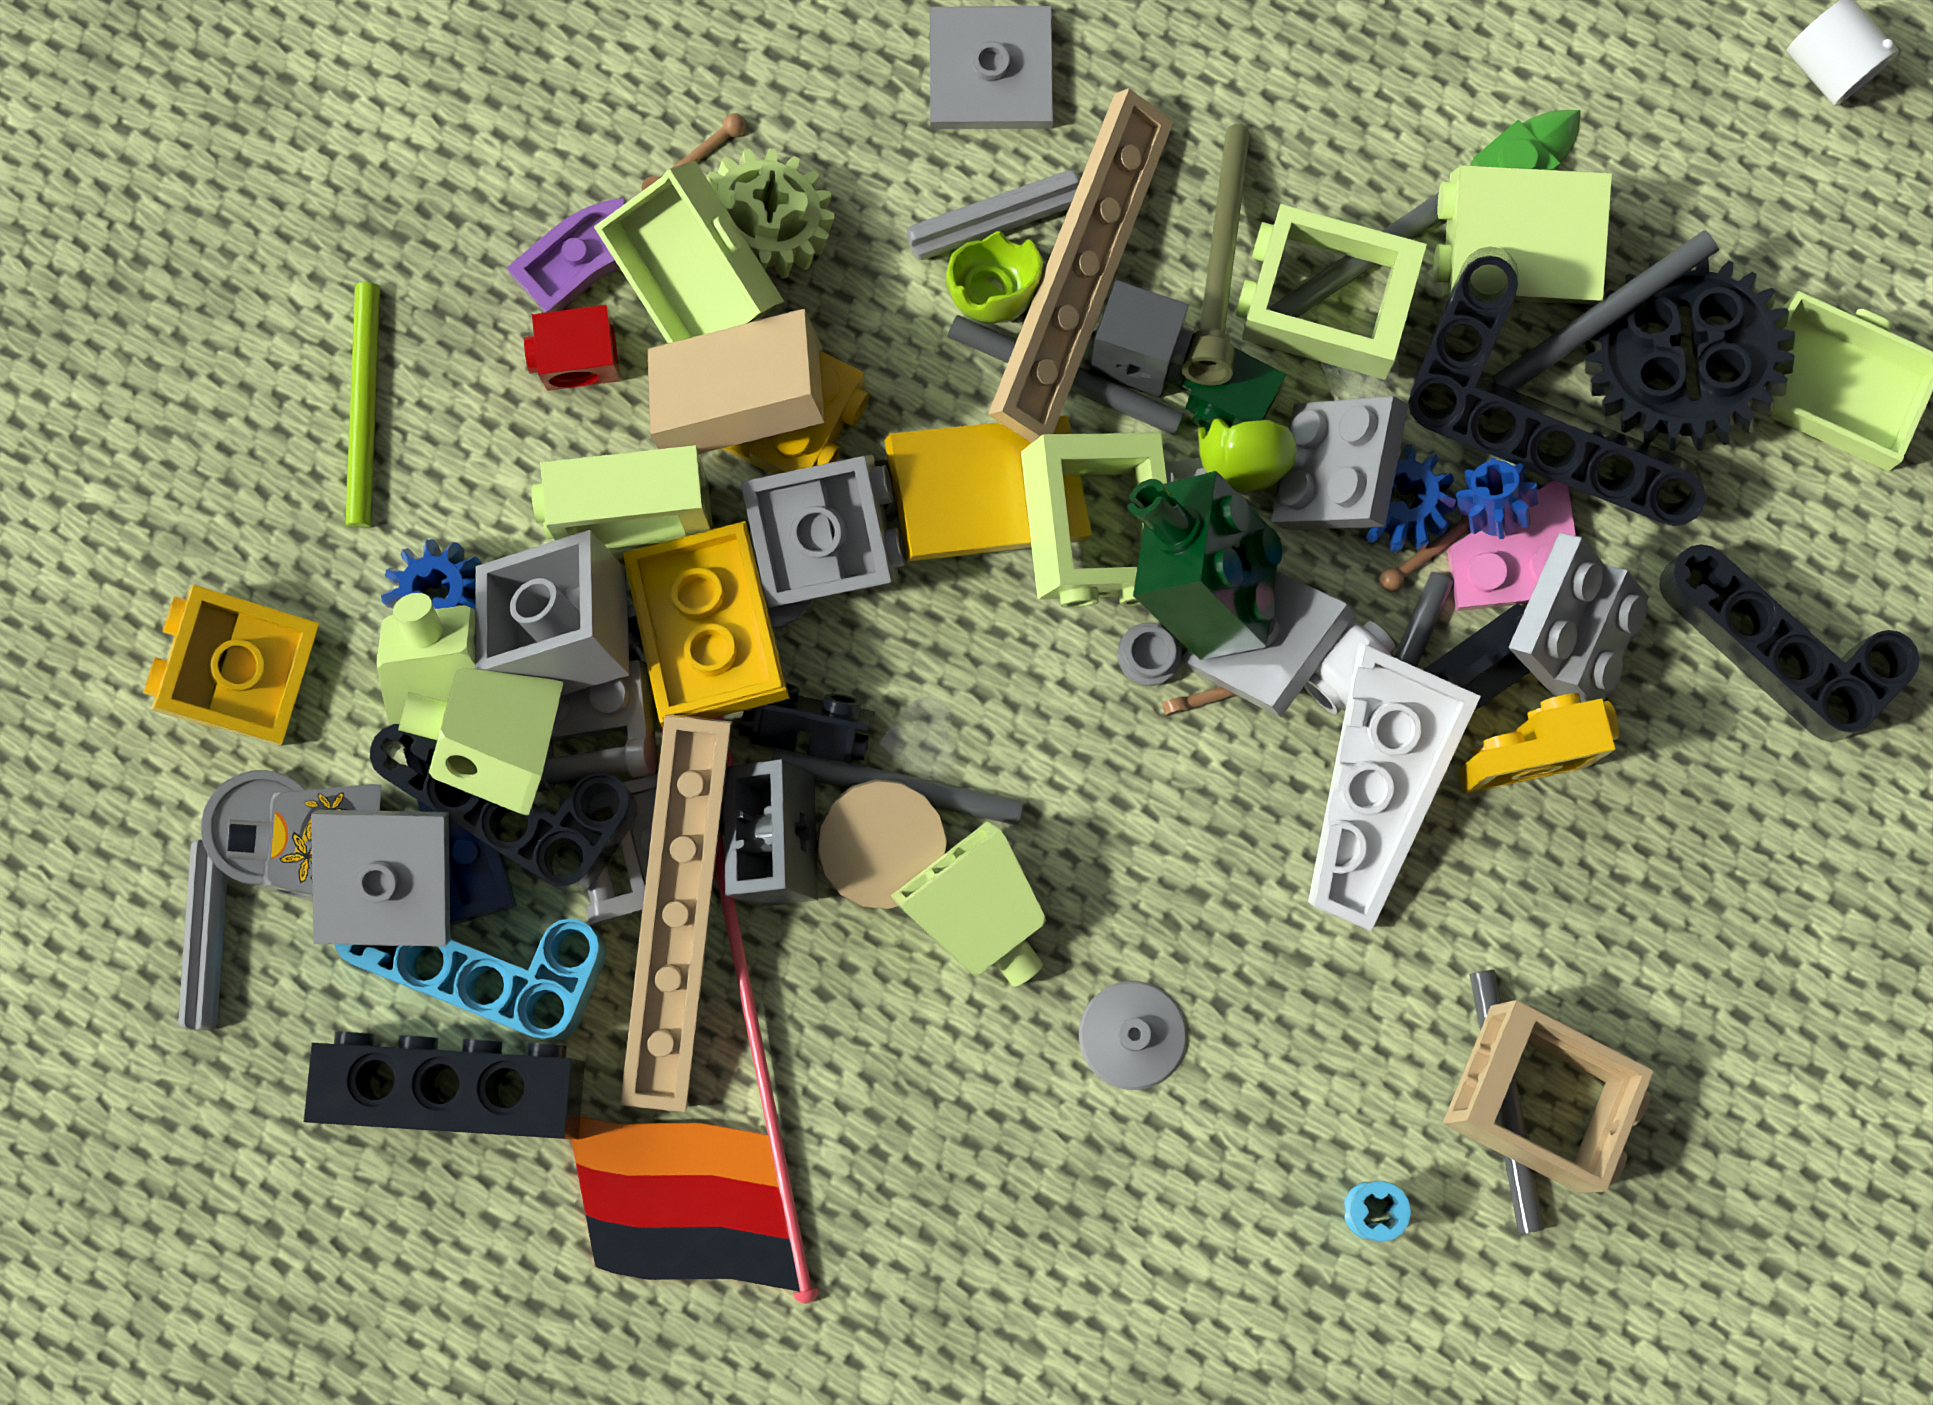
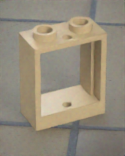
M1518 1000L1491 1005L1442 1124L1577 1193L1607 1192L1608 1187L1618 1180L1624 1170L1627 1153L1623 1149L1631 1128L1642 1119L1649 1106L1650 1092L1647 1088L1654 1070ZM1527 1042L1606 1082L1574 1163L1495 1123Z

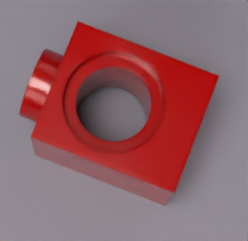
M607 305L531 314L534 335L524 337L526 364L529 374L538 373L547 391L621 382L615 326Z

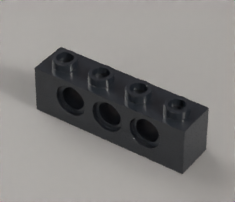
M335 1031L334 1044H311L304 1112L305 1123L579 1139L585 1061L566 1058L567 1046L527 1043L526 1055L502 1054L503 1042L463 1039L462 1052L438 1050L439 1038L399 1035L398 1048L374 1046L375 1034ZM387 1063L394 1073V1085L388 1095L379 1099L371 1089L370 1080L374 1070L379 1065ZM451 1067L458 1075L459 1089L453 1099L443 1103L435 1094L434 1082L440 1071ZM515 1070L524 1081V1093L517 1104L508 1108L499 1099L498 1085L506 1073Z

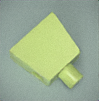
M412 593L399 599L393 608V615H389L382 621L377 654V671L389 726L400 724L408 692L448 702L456 671L464 667L475 669L474 608L463 605L435 609L429 596L423 593Z
M464 667L456 671L448 702L408 692L398 730L437 740L429 773L434 779L517 813L529 816L543 773L563 682L554 679Z
M988 821L890 895L905 913L973 976L981 974L995 963L1009 983L1015 987L1031 979L1043 966V962L1026 941V938L1044 925L1046 922L1045 915L1005 835L999 828Z

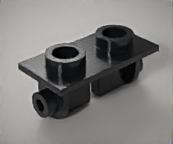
M1519 603L1515 604L1423 669V671L1481 696L1474 710L1475 712L1531 672L1508 648L1524 610Z
M786 683L789 699L755 707V712L747 710L743 712L739 735L750 737L751 744L794 752L797 746L799 730L809 731L811 734L807 755L847 764L852 762V758L865 760L869 735L859 734L858 730L868 731L875 716V711L862 709V701L855 697L831 693L824 696V701L799 696L800 689L789 683Z

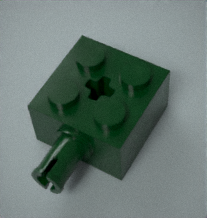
M1217 471L1165 484L1157 479H1148L1137 485L1129 496V500L1134 503L1128 504V509L1134 517L1139 518L1144 523L1133 597L1199 660L1267 647L1270 620L1274 617L1276 609L1274 588L1277 565L1282 560L1281 538L1277 532L1266 524L1247 504L1244 497L1237 493Z

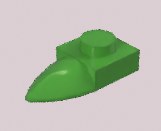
M1580 110L1550 111L1532 117L1523 123L1518 119L1478 153L1470 165L1557 170L1576 140L1580 122Z

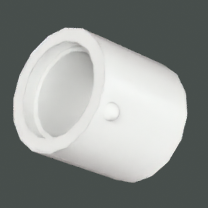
M1840 0L1801 32L1789 45L1786 52L1835 107L1878 75L1897 56L1899 49L1855 0Z

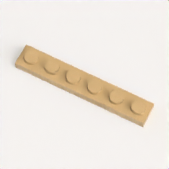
M1130 88L1117 92L1113 96L988 412L989 416L1031 443L1043 434L1054 433L1174 123L1173 120Z
M673 714L665 715L620 1103L623 1106L685 1113L687 1110L732 721Z

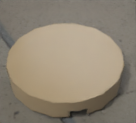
M874 779L851 786L832 803L820 822L817 851L825 876L840 895L862 907L890 909L898 906L890 895L943 856L947 839L940 815L923 794L902 782Z

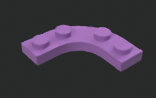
M624 198L597 203L567 217L507 267L510 276L544 313L563 310L598 279L620 268L594 226L627 202H625Z

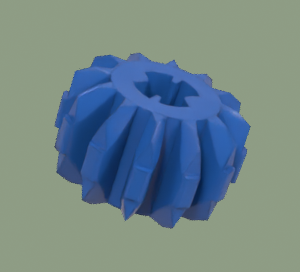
M1406 444L1401 451L1399 461L1397 462L1392 493L1397 487L1402 495L1412 493L1416 499L1409 509L1404 501L1393 503L1390 499L1385 527H1372L1366 536L1368 543L1374 544L1380 539L1383 532L1391 534L1389 547L1392 553H1399L1406 541V534L1411 544L1417 550L1424 549L1429 543V533L1441 536L1449 527V523L1443 514L1452 513L1457 507V499L1452 495L1444 493L1454 482L1453 474H1433L1432 470L1439 460L1437 453L1429 454L1423 463L1415 461L1416 450L1413 444Z
M427 539L423 546L422 558H418L408 548L402 549L401 557L408 567L404 572L396 568L386 569L385 577L398 588L382 594V603L386 607L393 609L396 602L402 597L412 593L425 594L428 587L439 589L443 584L449 590V594L445 599L435 597L432 600L435 609L465 605L475 610L476 566L481 565L482 562L476 556L464 560L465 550L456 542H452L442 553L435 540Z

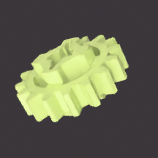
M750 148L744 149L739 165L726 156L721 160L718 173L709 172L706 177L765 271L767 267H775L777 273L783 279L789 276L793 262L803 270L808 269L814 253L820 255L823 253L834 221L835 213L827 210L832 197L830 191L814 190L819 174L816 171L808 172L805 175L800 174L797 171L800 159L796 156L789 159L786 164L777 162L775 149L769 148L764 160H757Z

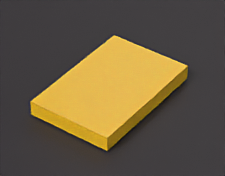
M1068 416L1059 417L1053 434H1072ZM1000 422L890 433L886 437L884 442L907 562L1031 548L1021 451L1028 447L1031 442ZM1064 475L1063 481L1071 543L1085 541L1092 536L1081 478L1080 475Z
M746 521L623 553L658 718L662 728H664L666 714L713 719L789 699L751 535Z

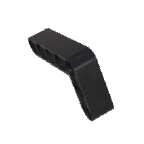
M1489 246L1477 249L1471 253L1461 267L1413 379L1408 404L1410 414L1415 421L1428 430L1515 465L1522 463L1525 469L1662 524L1679 526L1688 524L1696 519L1703 510L1706 497L1701 475L1695 465L1687 459L1653 445L1644 444L1643 441L1480 377L1516 296L1518 270L1512 256L1501 248ZM1488 264L1501 268L1508 279L1507 284L1501 291L1490 295L1477 291L1471 284L1470 279L1476 269ZM1456 325H1471L1478 330L1482 341L1471 352H1456L1446 342L1445 335ZM1442 383L1452 388L1456 395V400L1448 408L1436 410L1425 405L1420 393L1430 384ZM1498 406L1509 410L1515 417V422L1505 432L1492 433L1483 428L1479 422V417L1485 410ZM1555 430L1564 431L1574 440V444L1569 452L1554 457L1541 451L1538 442L1543 435ZM1619 454L1629 458L1633 463L1632 469L1628 475L1621 479H1606L1597 471L1600 462L1609 455ZM1679 478L1689 482L1692 486L1691 493L1681 502L1667 503L1657 496L1659 487L1669 479Z

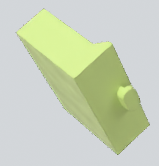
M696 161L667 170L660 179L594 226L667 343L754 322L784 302Z
M1797 291L1783 306V308H1787L1789 311L1787 327L1784 329L1795 331L1794 348L1788 351L1795 355L1793 373L1784 375L1788 378L1785 396H1772L1774 407L1773 414L1770 417L1890 471L1902 462L1933 392V351L1889 332L1892 322L1868 310L1858 309L1853 316Z

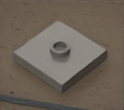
M1051 6L930 7V130L1052 129Z
M1277 571L1274 588L1276 609L1274 617L1270 620L1267 647L1205 660H1199L1188 649L1182 656L1181 661L1195 674L1281 718L1353 620L1355 614L1348 604Z
M316 810L311 814L314 944L447 946L450 942L449 812Z

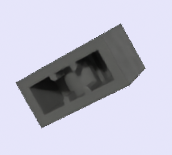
M1116 280L1095 337L1090 372L1117 384L1160 398L1166 380L1178 384L1182 373V365L1195 331L1194 328L1184 325L1189 304Z
M782 759L728 766L723 796L725 895L759 907L817 901L814 774Z

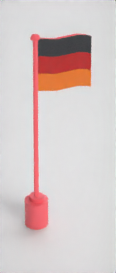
M720 716L713 719L724 720V716ZM730 744L727 767L734 766ZM719 830L715 872L768 1134L706 1123H614L580 1116L579 1139H571L595 1267L613 1274L646 1280L733 1279L798 1291L793 1293L794 1298L800 1303L808 1304L817 1298L819 1288L811 1287L734 898L725 895V851L721 831Z

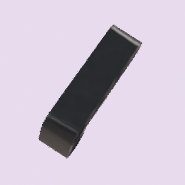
M1703 544L1690 546L1666 565L1661 573L1659 587L1662 597L1668 605L1807 731L1820 740L1830 742L1843 740L1870 725L1911 681L1919 668L1920 657L1916 645L1908 636L1893 630L1875 633L1855 645L1840 659L1726 555L1713 546ZM1694 569L1700 571L1704 576L1696 589L1691 587L1686 581ZM1721 591H1724L1729 597L1712 608L1709 603L1717 598ZM1731 609L1742 610L1748 614L1754 626L1752 636L1743 635L1732 626L1730 619ZM1871 650L1883 654L1889 661L1891 669L1888 678L1878 675L1871 667L1869 660ZM1780 652L1789 653L1798 660L1801 667V677L1799 680L1791 679L1780 669L1778 662ZM1830 695L1837 696L1847 705L1849 719L1846 724L1838 722L1829 713L1827 702Z
M392 724L383 728L374 737L370 746V761L374 770L382 778L435 812H449V821L551 886L566 893L581 892L589 888L598 879L632 827L637 815V803L633 794L616 776L605 772L591 773L583 777L573 787L555 816L533 803L528 816L526 833L514 842H504L499 835V824L502 818L507 813L512 812V810L473 794L466 804L459 807H448L445 800L448 784L434 779L429 772L425 778L407 765L400 764L394 758L396 752L403 748L404 750L411 751L431 766L437 741L399 731L400 724ZM603 790L617 792L620 798V806L617 813L606 821L591 820L588 814V806L595 794ZM576 844L580 846L583 852L581 868L575 874L568 877L556 876L553 870L555 853L566 845Z

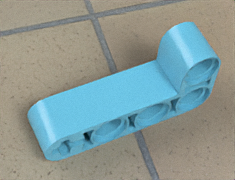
M571 918L559 920L547 929L539 943L529 970L450 940L446 947L437 946L443 953L444 963L442 970L433 979L423 981L416 972V960L421 951L432 946H398L395 956L375 948L367 947L365 949V945L335 944V949L341 958L354 966L531 1037L552 1042L565 1039L579 1025L604 966L607 954L605 941L600 933L583 921ZM572 934H585L590 945L588 957L577 967H565L559 957L561 943ZM493 969L498 970L503 977V993L495 1002L483 1005L475 996V983L484 972ZM556 993L564 1004L563 1017L554 1027L542 1029L534 1018L535 1005L544 995Z

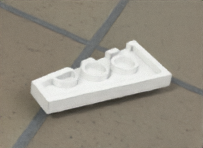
M1359 642L1308 899L1311 905L1372 931L1481 696Z

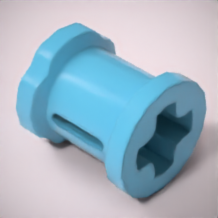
M1383 1181L1359 1183L1349 1191L1344 1200L1345 1222L1350 1230L1361 1238L1379 1242L1394 1240L1404 1232L1409 1224L1411 1215L1409 1200L1404 1192L1392 1183ZM1367 1196L1371 1199H1383L1385 1197L1388 1199L1389 1203L1386 1205L1384 1212L1390 1220L1386 1225L1374 1222L1366 1225L1364 1222L1369 1213L1367 1206L1363 1203Z

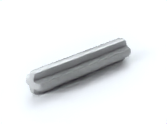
M1067 170L911 225L907 229V238L911 250L918 260H925L959 248L967 242L984 239L997 231L1004 232L1069 209L1080 178L1074 171Z
M202 839L194 840L190 848L178 1024L186 1030L205 1031L215 1029L218 1024L228 876L211 861L204 848Z

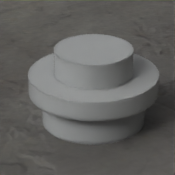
M1147 622L1132 627L1122 637L1118 648V662L1122 672L1131 681L1142 686H1156L1165 683L1176 673L1181 661V646L1178 639L1165 626L1158 623Z

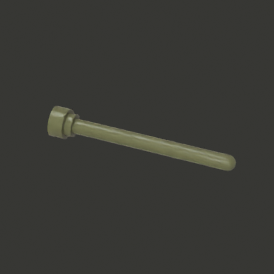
M1242 124L1231 125L1225 134L1200 330L1193 334L1182 365L1183 375L1190 381L1201 385H1220L1229 381L1233 375L1235 348L1230 343V338L1225 333L1250 139L1249 130Z

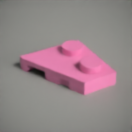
M1553 480L1537 490L1539 504L1529 507L1531 525L1528 528L1520 526L1516 531L1505 535V538L1500 540L1498 536L1488 535L1481 530L1476 534L1470 533L1449 547L1447 554L1451 579L1454 581L1452 589L1455 611L1512 606L1517 603L1519 605L1528 604L1559 532L1576 536L1568 485Z

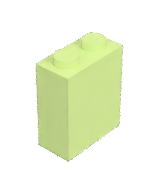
M1460 165L1450 173V182H1441L1438 194V219L1447 220L1445 245L1437 244L1433 277L1434 282H1443V297H1449L1467 257L1477 249L1491 246L1501 248L1509 253L1517 264L1518 288L1514 301L1592 305L1603 301L1612 173ZM1490 264L1479 267L1470 277L1473 287L1480 293L1487 295L1498 293L1505 287L1508 281L1507 275L1501 268Z

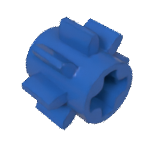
M1491 458L1489 462L1481 464L1475 471L1467 469L1464 472L1467 489L1457 492L1456 497L1459 514L1469 516L1471 533L1476 534L1482 530L1488 535L1498 536L1500 540L1504 539L1505 535L1516 531L1520 526L1528 528L1531 525L1529 507L1539 504L1537 484L1526 482L1524 464L1519 463L1513 466L1508 462Z

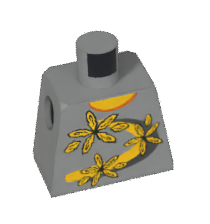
M366 784L273 793L269 822L230 819L226 858L265 861L264 890L313 901L311 814L316 810L380 811L382 785Z

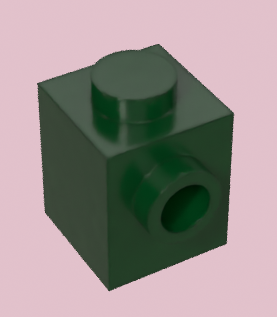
M1235 348L1233 375L1229 381L1220 385H1201L1185 377L1182 386L1191 391L1185 409L1195 414L1192 418L1199 427H1205L1207 432H1209L1211 424L1215 419H1222L1230 428L1243 422L1264 420L1280 392L1286 374Z

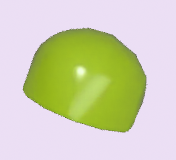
M997 231L982 241L967 242L951 254L945 277V285L957 308L966 316L985 323H1007L1015 320L1030 308L1042 278L1044 262L1036 244L1031 239H1027L1022 245H1018L1009 241L1001 231ZM984 277H991L999 281L1004 292Z
M1215 419L1211 424L1208 434L1205 431V427L1198 428L1199 454L1206 473L1217 471L1236 492L1246 493L1265 490L1284 477L1294 465L1297 452L1295 436L1286 426L1270 420L1243 422L1230 428L1222 419Z

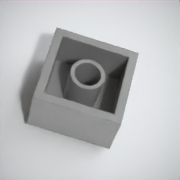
M591 530L476 566L475 669L558 680L563 682L560 696L628 676L629 647L626 569Z

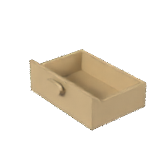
M805 309L649 348L650 435L657 448L665 449L696 445L698 453L701 454L825 423L819 351H822V346Z

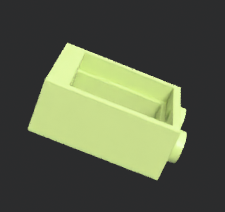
M1280 204L1275 224L1262 222L1253 251L1252 259L1263 261L1258 282L1245 279L1235 316L1247 319L1241 340L1386 380L1395 361L1427 244ZM1286 239L1391 267L1371 338L1266 309Z
M1161 433L1043 434L1021 451L1037 600L1060 599L1061 607L1080 608L1099 603V597H1119L1120 605H1142L1133 597L1137 567L1074 569L1063 476L1131 474L1133 490L1141 482L1148 479H1157L1165 484L1167 483ZM1137 518L1141 547L1144 523Z
M696 445L540 462L542 483L532 484V504L536 522H543L546 538L554 539L555 541L591 530L609 551L643 548L713 529L708 478Z

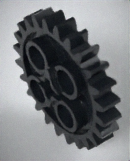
M1707 258L1697 265L1695 270L1688 271L1585 342L1586 350L1591 352L1585 356V374L1595 375L1590 379L1591 395H1606L1602 400L1604 416H1611L1623 411L1621 431L1626 433L1638 424L1643 425L1644 444L1647 445L1660 432L1668 434V445L1671 451L1676 450L1682 436H1691L1696 450L1702 451L1705 444V434L1714 433L1723 445H1727L1730 441V426L1733 424L1748 434L1753 432L1755 418L1752 411L1770 417L1773 414L1774 407L1772 396H1785L1788 378L1784 375L1793 373L1795 355L1788 351L1794 348L1795 331L1784 329L1788 323L1789 311L1787 308L1772 309L1775 303L1776 291L1770 288L1755 294L1756 273L1751 272L1739 281L1732 279L1734 262L1728 261L1718 273L1709 272V260ZM1655 262L1649 263V268H1650L1651 266H1653L1654 264H1656V263H1655ZM1630 273L1625 276V284L1636 276ZM1609 289L1606 293V297H1608L1615 291ZM1681 305L1687 306L1690 311L1692 351L1694 357L1697 358L1696 382L1700 399L1697 401L1690 400L1687 392L1685 353L1681 347V321L1677 310ZM1711 316H1723L1731 322L1723 326H1712L1703 320ZM1651 322L1663 325L1667 329L1661 333L1647 334L1641 331L1639 327ZM1729 371L1736 374L1739 378L1733 382L1720 383L1713 380L1710 376L1716 372ZM1658 378L1669 380L1674 386L1661 391L1653 390L1645 384Z

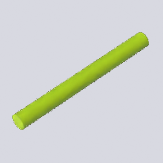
M371 282L355 284L345 526L348 528H371L380 285Z

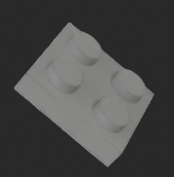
M1394 396L1294 404L1289 431L1293 432L1295 436L1296 459L1291 470L1279 480L1271 523L1290 530L1385 527L1409 405Z

